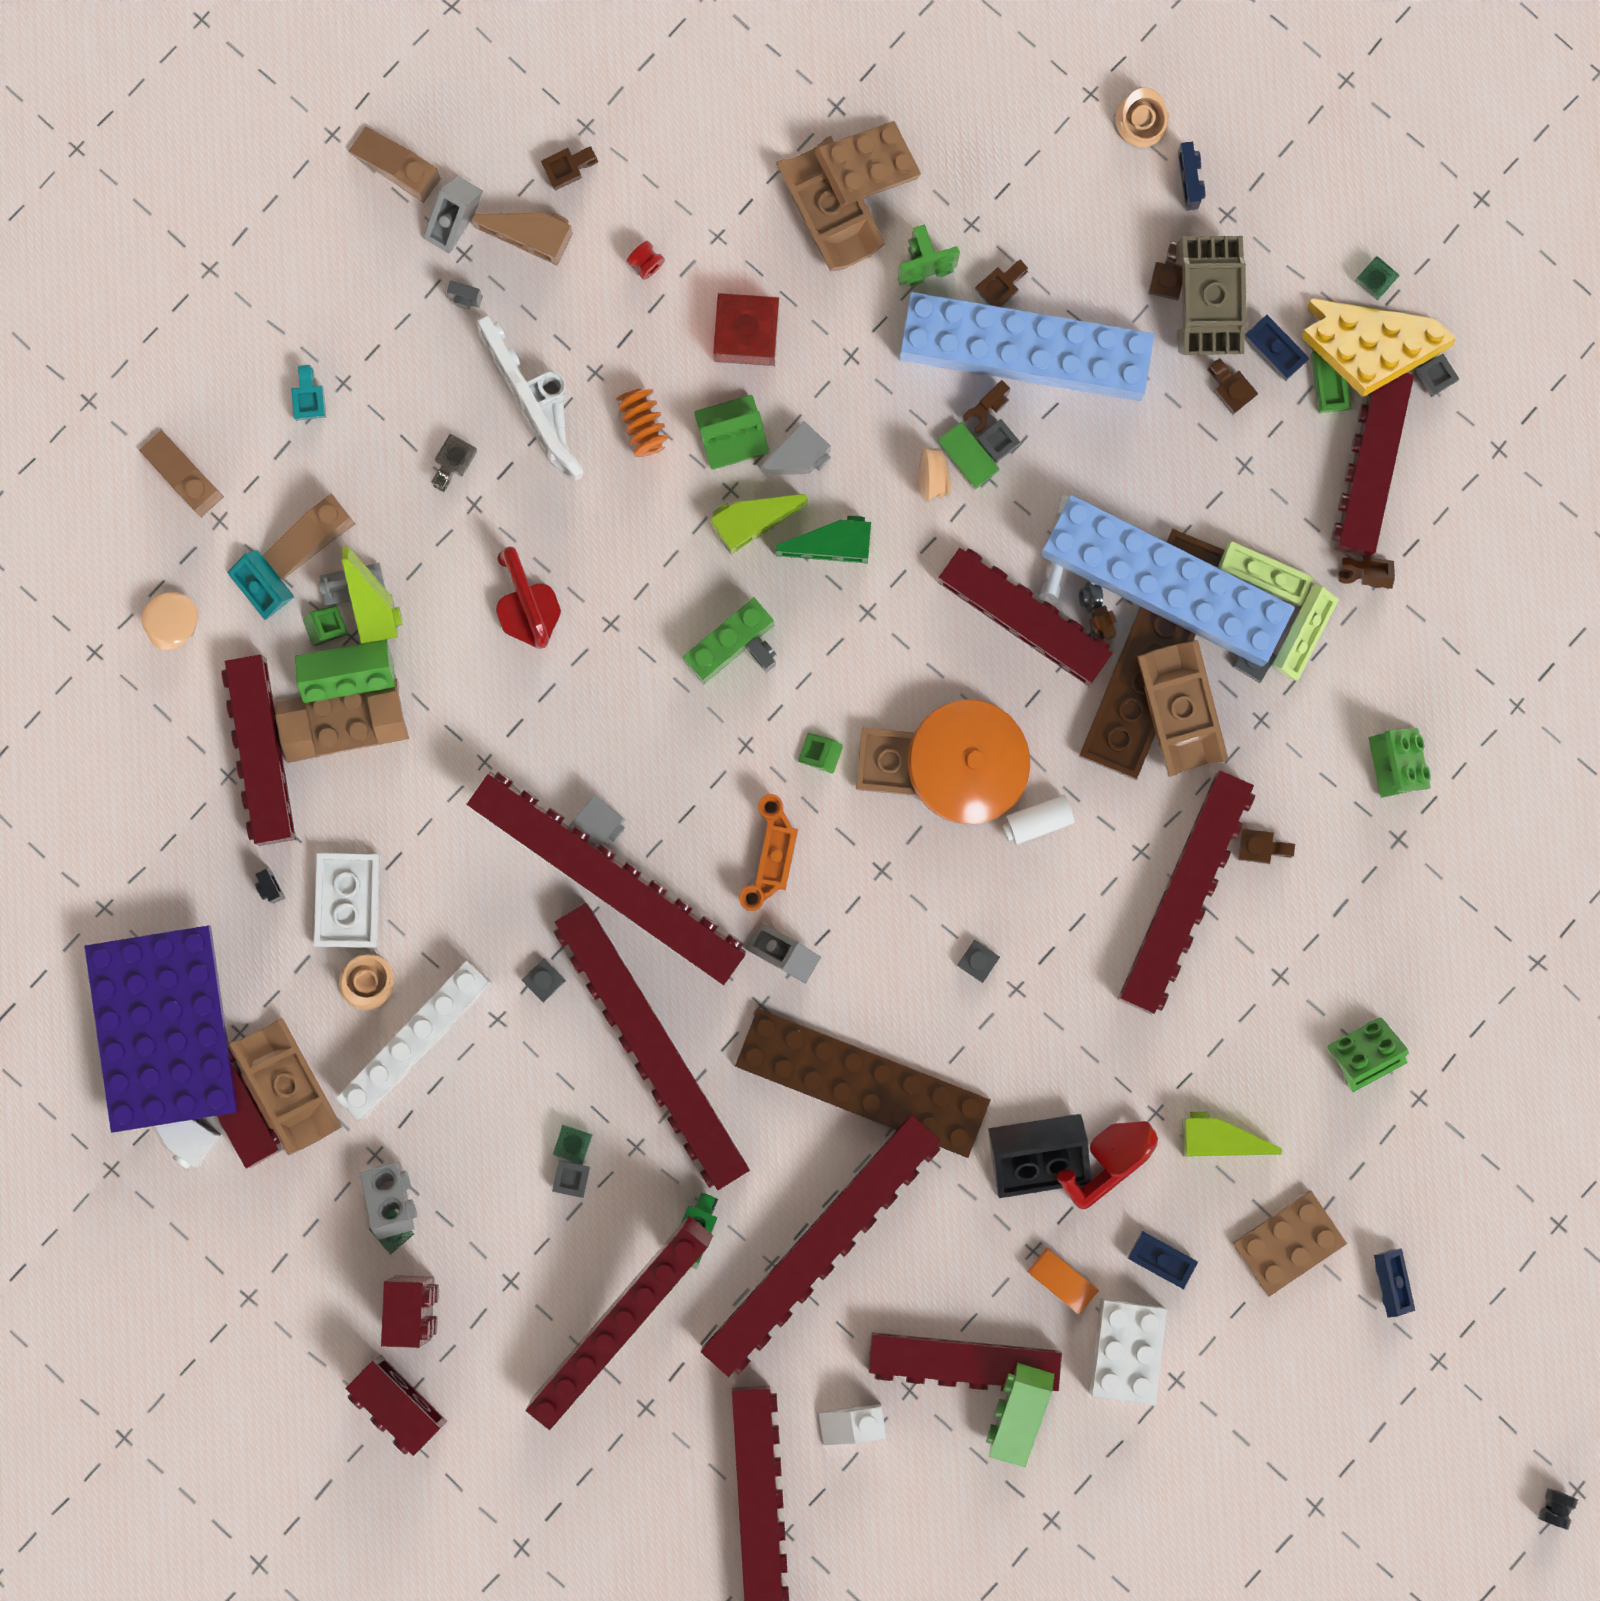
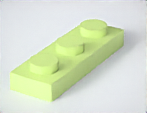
M1233 541L1227 543L1218 566L1219 569L1299 607L1303 606L1314 577Z
M1313 584L1272 665L1287 678L1295 681L1299 680L1339 601L1338 598L1323 586Z

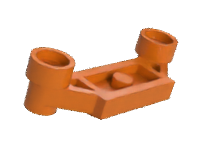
M774 794L763 796L758 803L759 813L766 819L767 828L756 882L753 886L745 887L739 896L741 906L747 911L760 909L768 898L778 890L786 891L798 829L791 827L783 812L782 800ZM773 803L777 806V809L774 813H768L765 810V806ZM749 894L757 895L758 901L756 904L750 905L746 902Z

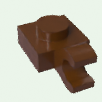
M590 146L574 155H571L569 148H566L541 160V163L556 191L581 179L582 176L579 169L591 167L597 164L598 160Z
M1170 242L1165 264L1155 263L1148 294L1178 301L1182 288V267L1176 266V243Z
M1021 259L1005 273L997 267L975 287V290L988 305L1002 307L1018 292V288L1014 283L1028 273V267Z
M1220 358L1207 369L1211 376L1220 384L1214 390V393L1233 415L1258 395V392L1240 371L1231 375L1229 369Z
M1001 380L974 408L969 409L964 414L963 420L965 422L973 416L979 418L980 424L975 427V433H979L985 428L986 416L992 410L998 413L1009 402L1007 396L1009 395L1010 387Z
M1363 556L1362 561L1348 557L1342 558V569H1349L1351 571H1339V582L1349 584L1357 579H1361L1362 585H1369L1374 588H1393L1395 581L1394 561Z
M1106 605L1094 609L1092 612L1093 618L1089 619L1093 634L1095 636L1100 635L1104 641L1113 639L1117 634L1114 628L1117 620L1113 610L1108 611Z
M1242 829L1238 860L1270 864L1271 855L1292 858L1294 857L1295 844L1273 842V832Z

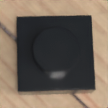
M264 869L255 874L259 881L255 883V887L262 900L268 899L270 903L275 904L285 899L271 870Z

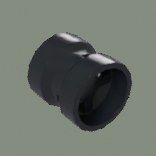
M1548 1488L1545 1494L1546 1507L1540 1509L1538 1519L1569 1530L1571 1524L1569 1514H1571L1572 1510L1576 1509L1578 1499Z

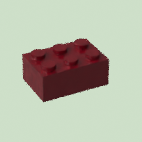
M396 1275L384 1281L381 1347L420 1348L428 1343L433 1335L437 1334L438 1317L432 1315L433 1305L438 1303L439 1284H434L433 1276Z
M382 1355L372 1360L345 1388L350 1393L347 1396L348 1399L358 1409L361 1410L364 1407L372 1415L370 1418L371 1422L380 1431L384 1432L387 1430L395 1438L393 1444L405 1455L409 1452L414 1456L448 1422Z

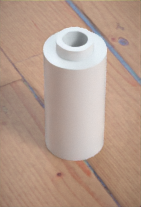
M1061 795L1005 816L1007 822L1003 823L1002 827L1007 840H1014L1015 844L1018 845L1075 824V820L1066 796Z

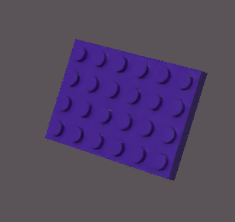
M207 925L85 945L111 1133L237 1113L238 1107L211 926Z

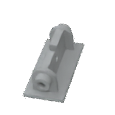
M380 563L366 565L385 588ZM344 570L319 576V588L321 595L324 596L325 606L351 601Z

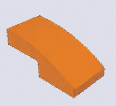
M1047 1247L1027 1271L1079 1315L1099 1291Z

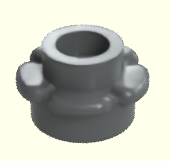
M1087 582L1085 587L1079 591L1080 606L1085 607L1088 613L1103 605L1102 587L1093 585L1090 582Z

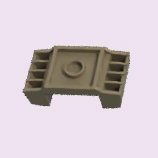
M1182 236L1176 243V266H1182L1183 329L1177 330L1178 352L1183 355L1244 354L1246 263L1243 251V236Z

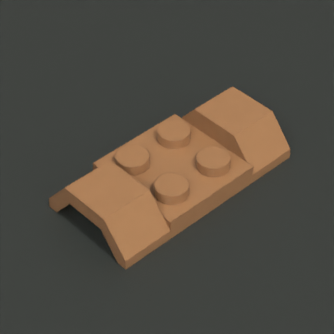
M829 136L814 149L793 159L777 161L776 165L829 270L837 271L844 270L871 257L885 245V242L863 199L841 206L814 153L818 147L834 142L832 137Z
M1198 640L1169 645L1137 656L1145 685V694L1168 777L1202 765L1229 760Z
M395 678V687L309 703H303L302 697L276 702V721L281 747L287 763L409 739L399 696L398 678Z
M283 1018L278 1019L252 1035L228 1044L243 1072L241 1076L270 1129H274L287 1155L297 1153L342 1128Z

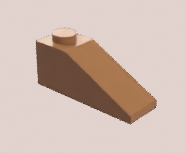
M367 127L364 128L348 151L351 155L422 203L426 201L441 180L436 167L412 151Z
M545 213L474 214L472 218L476 229L558 266L573 235L571 225L568 224L569 221L556 213H552L551 216Z
M162 430L139 449L143 456L201 518L224 498Z
M331 493L306 512L263 556L283 580L354 526L355 523Z

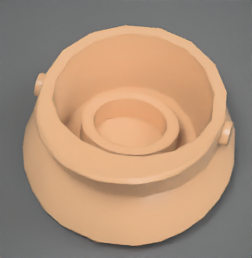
M1141 87L1132 91L1119 104L1116 110L1115 122L1120 135L1126 142L1136 147H1149L1157 144L1165 136L1168 128L1169 112H1167L1164 100L1158 92L1151 88Z
M925 447L920 457L918 484L920 494L926 502L933 500L936 496L939 498L949 497L951 494V477L948 463L942 449L939 448L932 450Z
M166 592L157 595L149 601L143 610V629L148 634L151 643L159 649H176L195 633L194 629L198 620L196 606L189 597L181 593Z
M366 953L355 956L344 966L339 977V989L343 999L357 1009H376L389 999L393 991V970L388 962L378 955Z

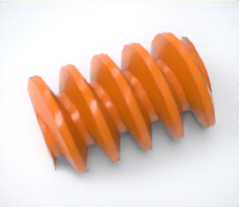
M636 389L616 398V400L621 401L618 405L619 411L626 412L622 416L623 422L629 424L626 427V432L629 435H634L629 441L631 446L637 447L633 451L635 457H645L665 449L662 443L669 439L668 435L658 434L665 427V424L654 422V420L661 416V412H651L650 410L657 405V400H647V397L654 393L653 389Z

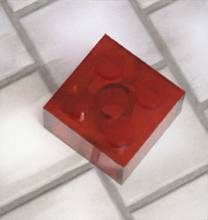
M718 293L713 350L714 362L775 366L780 308L779 297Z

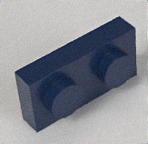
M1191 141L1181 143L1178 149L1186 211L1197 210L1202 199H1205L1206 196L1204 181H1199L1197 169H1201L1200 152L1194 150V144Z
M1268 315L1263 317L1245 334V340L1285 381L1309 360V357Z
M1141 1231L1127 1259L1183 1290L1198 1264V1261L1144 1231Z
M1402 1248L1374 1255L1375 1270L1379 1277L1382 1302L1386 1309L1387 1318L1398 1317L1415 1311Z

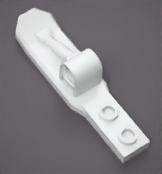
M489 315L478 320L477 330L549 462L564 476L573 481L582 478L583 467L569 453V448L566 445V422L563 404L565 394L564 378L557 372L550 371L526 382L517 367L520 365L516 353L512 348L508 350L503 342L505 335L499 323L493 324ZM548 384H554L559 388V392L551 395L546 393L543 388Z

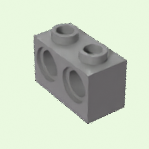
M392 1162L359 1172L370 1227L377 1239L380 1240L415 1230L413 1218L417 1217V1211L413 1199L408 1200L406 1190L411 1189V1184L407 1171H401L397 1163ZM393 1181L389 1189L381 1190L385 1182ZM392 1210H400L395 1218L387 1219V1215Z

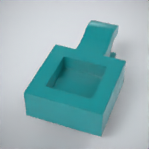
M311 365L298 366L300 388H291L294 419L298 421L327 418L324 388L322 385L314 386L313 367L311 368Z

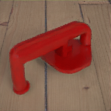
M511 546L506 547L498 554L497 559L501 566L508 568L516 592L503 596L497 603L496 613L502 630L505 634L535 648H545L561 614L557 597L553 589L546 584L539 583L530 586L516 549Z
M1147 1121L1111 1124L1098 1134L1090 1144V1152L1105 1170L1083 1188H1080L1076 1183L1075 1172L1069 1169L1060 1171L1057 1175V1180L1079 1209H1087L1150 1158L1157 1146V1134Z

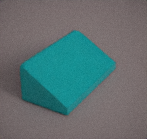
M257 550L245 553L227 572L264 620L271 617L294 598L292 592Z

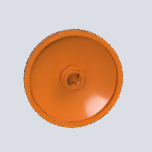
M959 700L935 709L919 724L913 734L908 750V772L912 786L919 799L934 814L958 824H978L1000 817L1019 800L1029 778L1030 753L1022 730L1005 711L993 704L980 700Z

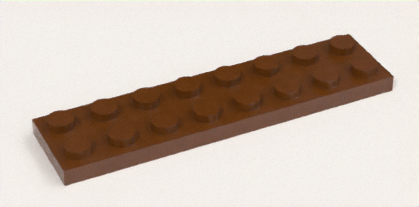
M1175 529L1171 530L1167 539V543L1217 568L1224 553L1222 548ZM1140 606L1079 754L1080 758L1137 780L1156 734L1137 656L1169 645L1193 641L1196 636L1195 633Z
M758 1008L735 1064L737 1068L895 1130L913 1114L940 1138V1142L937 1144L938 1147L969 1158L991 1100Z

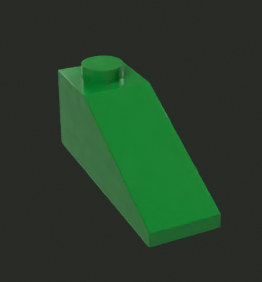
M847 516V520L840 519L776 545V556L868 564L871 522H866L865 517Z

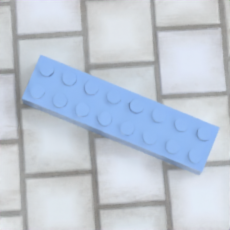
M911 292L900 360L1141 401L1145 394L1155 333Z
M1073 495L1070 496L1040 555L1260 667L1268 663L1295 609L1294 606Z

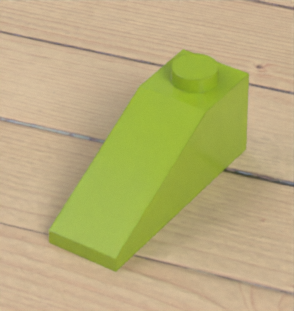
M805 494L735 502L731 506L725 503L712 513L714 517L710 519L711 525L732 555L807 506L808 498Z
M349 546L342 547V563L361 644L397 638L398 626L403 625L400 607L394 608L392 596Z
M1208 1111L1190 1112V1118H1182L1183 1156L1282 1155V1148L1219 1118H1209Z

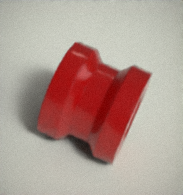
M645 241L629 255L626 262L631 267H636L639 270V276L645 280L651 277L663 265L665 258L661 254H656L653 251V245L649 241Z

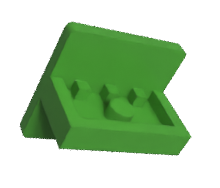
M925 224L914 227L912 238L909 239L910 247H908L911 261L899 264L897 280L899 285L907 284L908 287L921 284L925 281L924 278L935 274L936 277H944L953 273V269L957 267L960 251L958 246L934 253Z
M752 395L695 411L697 425L712 470L769 453L760 412L757 411Z
M1417 728L1388 730L1383 734L1368 737L1381 798L1430 789L1431 773L1425 763L1423 753L1424 740Z
M1381 1017L1327 1046L1331 1055L1339 1063L1346 1083L1352 1092L1408 1063L1405 1057L1409 1054L1407 1047Z

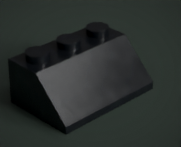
M1081 1114L988 1128L998 1198L1061 1189L1063 1187L1057 1180V1175L1060 1171L1066 1169L1075 1172V1181L1078 1186L1086 1185L1091 1181L1088 1139Z

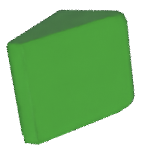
M337 605L311 611L303 618L312 646H317L348 634Z
M807 733L798 762L828 773H834L843 745L833 739Z

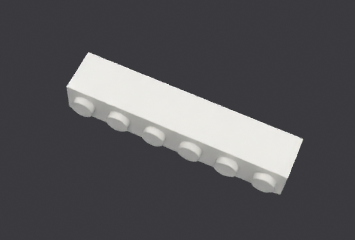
M465 961L342 1091L336 1100L358 1121L364 1120L493 983L471 962Z

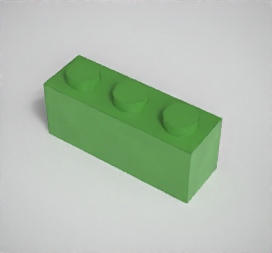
M753 597L683 656V660L704 685L747 649L746 645L754 638L759 639L774 627V620Z
M387 639L295 656L296 682L303 703L395 687L394 664Z
M1017 1363L1014 1375L1008 1373L1003 1392L1007 1393L1005 1400L999 1399L994 1415L995 1418H998L997 1424H990L986 1437V1443L991 1444L989 1457L1026 1467L1052 1394L1053 1373Z

